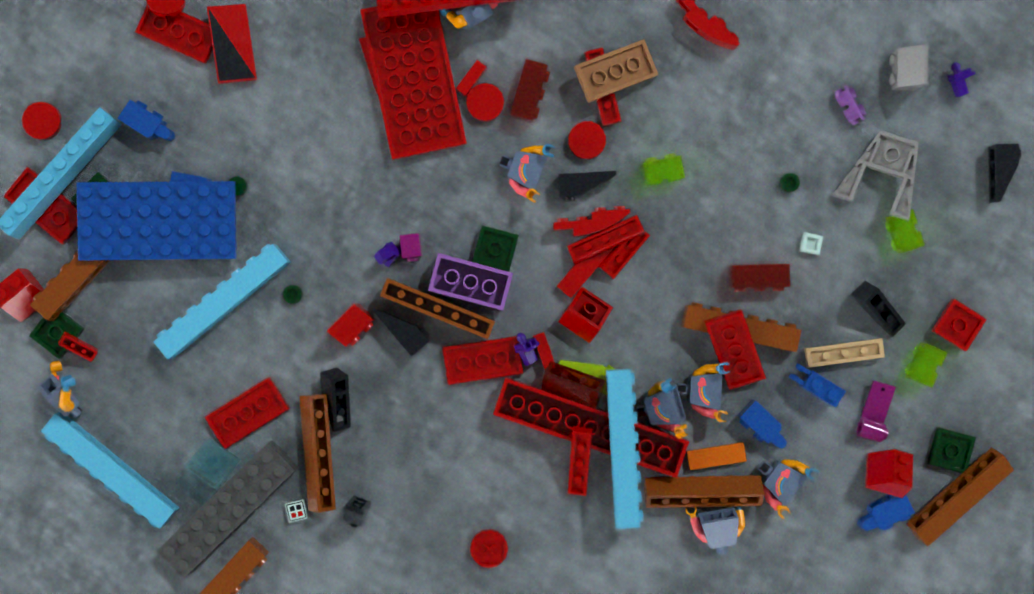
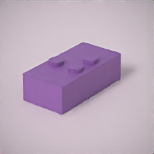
M438 253L428 291L503 310L513 273Z

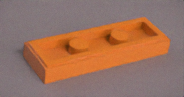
M744 442L686 450L689 470L747 461Z

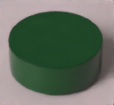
M787 173L781 177L779 184L783 191L790 193L799 188L800 179L794 173Z
M235 176L229 180L236 182V196L246 193L248 184L245 179Z
M289 285L283 291V298L289 304H297L303 298V291L299 286Z

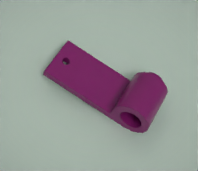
M875 380L872 381L857 426V436L880 443L887 439L888 429H886L884 421L896 389L895 386Z

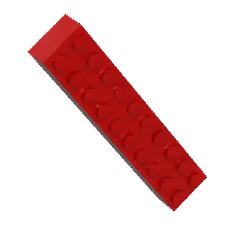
M505 377L493 415L572 442L573 426L593 429L591 449L611 455L607 411ZM639 422L634 424V432H638V443H635V451H639L640 463L636 464L677 478L689 441L686 438H677L674 434Z

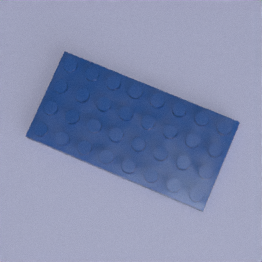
M235 181L76 182L78 260L237 259Z

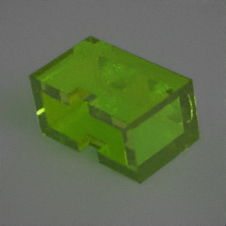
M675 153L664 155V159L659 160L656 157L647 158L641 164L645 187L659 185L665 179L669 183L685 178L681 155L676 156Z
M914 209L910 210L909 221L894 216L885 217V227L891 234V245L897 253H904L925 246L921 231L917 232L915 224H918Z
M920 343L913 351L914 357L912 362L905 369V378L933 388L938 373L935 372L937 366L942 367L948 352L927 343Z

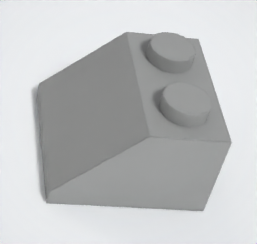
M928 44L898 48L892 52L889 60L890 66H892V73L889 77L892 91H915L928 84Z

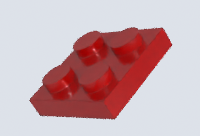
M951 299L931 331L960 350L967 352L987 319L958 300Z

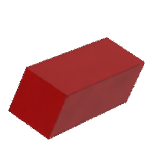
M476 60L456 87V90L467 97L470 90L487 70V66Z
M66 331L58 341V345L90 362L98 353L96 347Z
M541 332L533 335V338H536L537 342L540 343L537 346V350L544 370L556 366L545 333Z

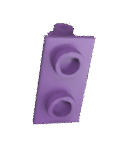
M846 85L844 86L845 91L842 88L835 91V98L841 108L848 104L849 108L843 112L848 122H851L853 126L859 122L858 118L866 119L864 115L867 113L863 105H858L855 98L858 96L853 87L849 88Z

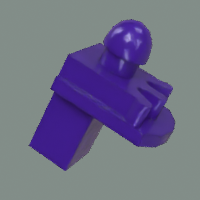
M957 62L951 65L953 73L947 76L955 97H961L969 93L965 79L975 75L976 72L975 70L972 71L969 67L961 69V65Z
M393 242L386 243L373 257L380 265L384 264L390 267L400 256L401 246L394 245Z
M518 333L516 338L519 343L514 346L515 352L520 354L524 365H531L538 360L534 348L539 346L540 343L537 342L536 338L526 339L524 333Z

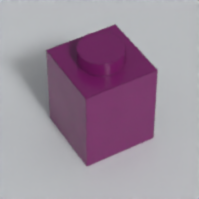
M420 234L399 235L402 258L407 259V262L419 261L418 257H423Z

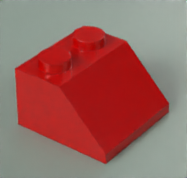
M18 268L0 283V308L18 321L23 322L36 312L30 304L33 302V297L37 293L42 292L44 288L28 269Z
M581 286L558 322L588 343H591L602 328L613 307Z
M354 303L326 332L345 347L349 345L353 347L361 339L359 335L363 331L367 333L374 326L372 322L375 318L359 303Z
M896 449L868 453L865 488L903 498L913 488V454Z

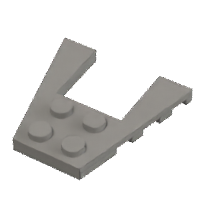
M880 131L833 195L852 202L866 168L903 179L890 215L909 221L919 142Z

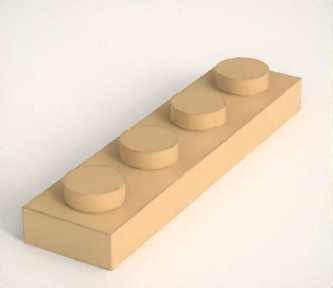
M882 338L804 348L808 368L885 357Z

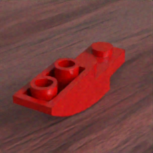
M676 0L687 13L682 20L698 35L715 45L735 50L740 45L738 36L726 28L727 25L721 17L718 18L714 15L708 19L707 12L703 8H699L695 4V0Z
M614 206V210H606V207L594 208L595 211L590 213L591 219L588 220L587 216L576 217V221H568V218H558L557 222H553V230H573V237L593 234L622 220L630 213V209H625V206Z

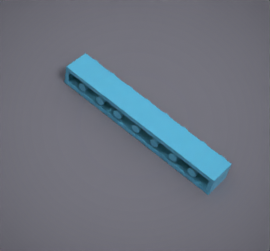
M99 107L1 216L0 228L7 235L20 240L122 124Z
M276 244L264 246L260 250L261 254L246 261L247 265L244 268L236 269L227 282L225 280L220 282L216 286V291L212 294L210 292L201 298L202 302L199 305L191 306L186 311L188 314L183 318L178 317L171 323V328L168 330L164 329L156 335L157 339L153 342L168 360L178 356L291 263Z
M629 368L606 370L616 529L640 528V522H643V511L639 510V502H642L641 490H638L637 484L641 483V475L636 467V463H640L639 451H635V443H638V432H634V424H637V413L633 412V404H636V394L632 392L635 376Z
M60 412L55 413L41 430L49 442L57 444L62 453L70 455L75 459L74 462L78 466L85 467L93 478L101 480L104 483V487L118 494L122 502L129 503L138 515L148 519L151 526L161 529L179 510V506L69 416L65 417Z

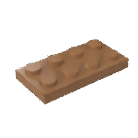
M644 39L574 66L588 103L659 75Z

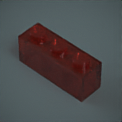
M530 59L525 60L510 113L511 118L533 123V119L538 118L540 108L537 107L538 101H543L545 89H542L544 82L548 83L551 72L548 71L547 64Z
M790 264L728 266L729 288H734V292H746V288H754V292L765 291V288L773 287V291H785L784 287H790Z
M550 361L543 374L541 389L596 409L602 397L605 380Z

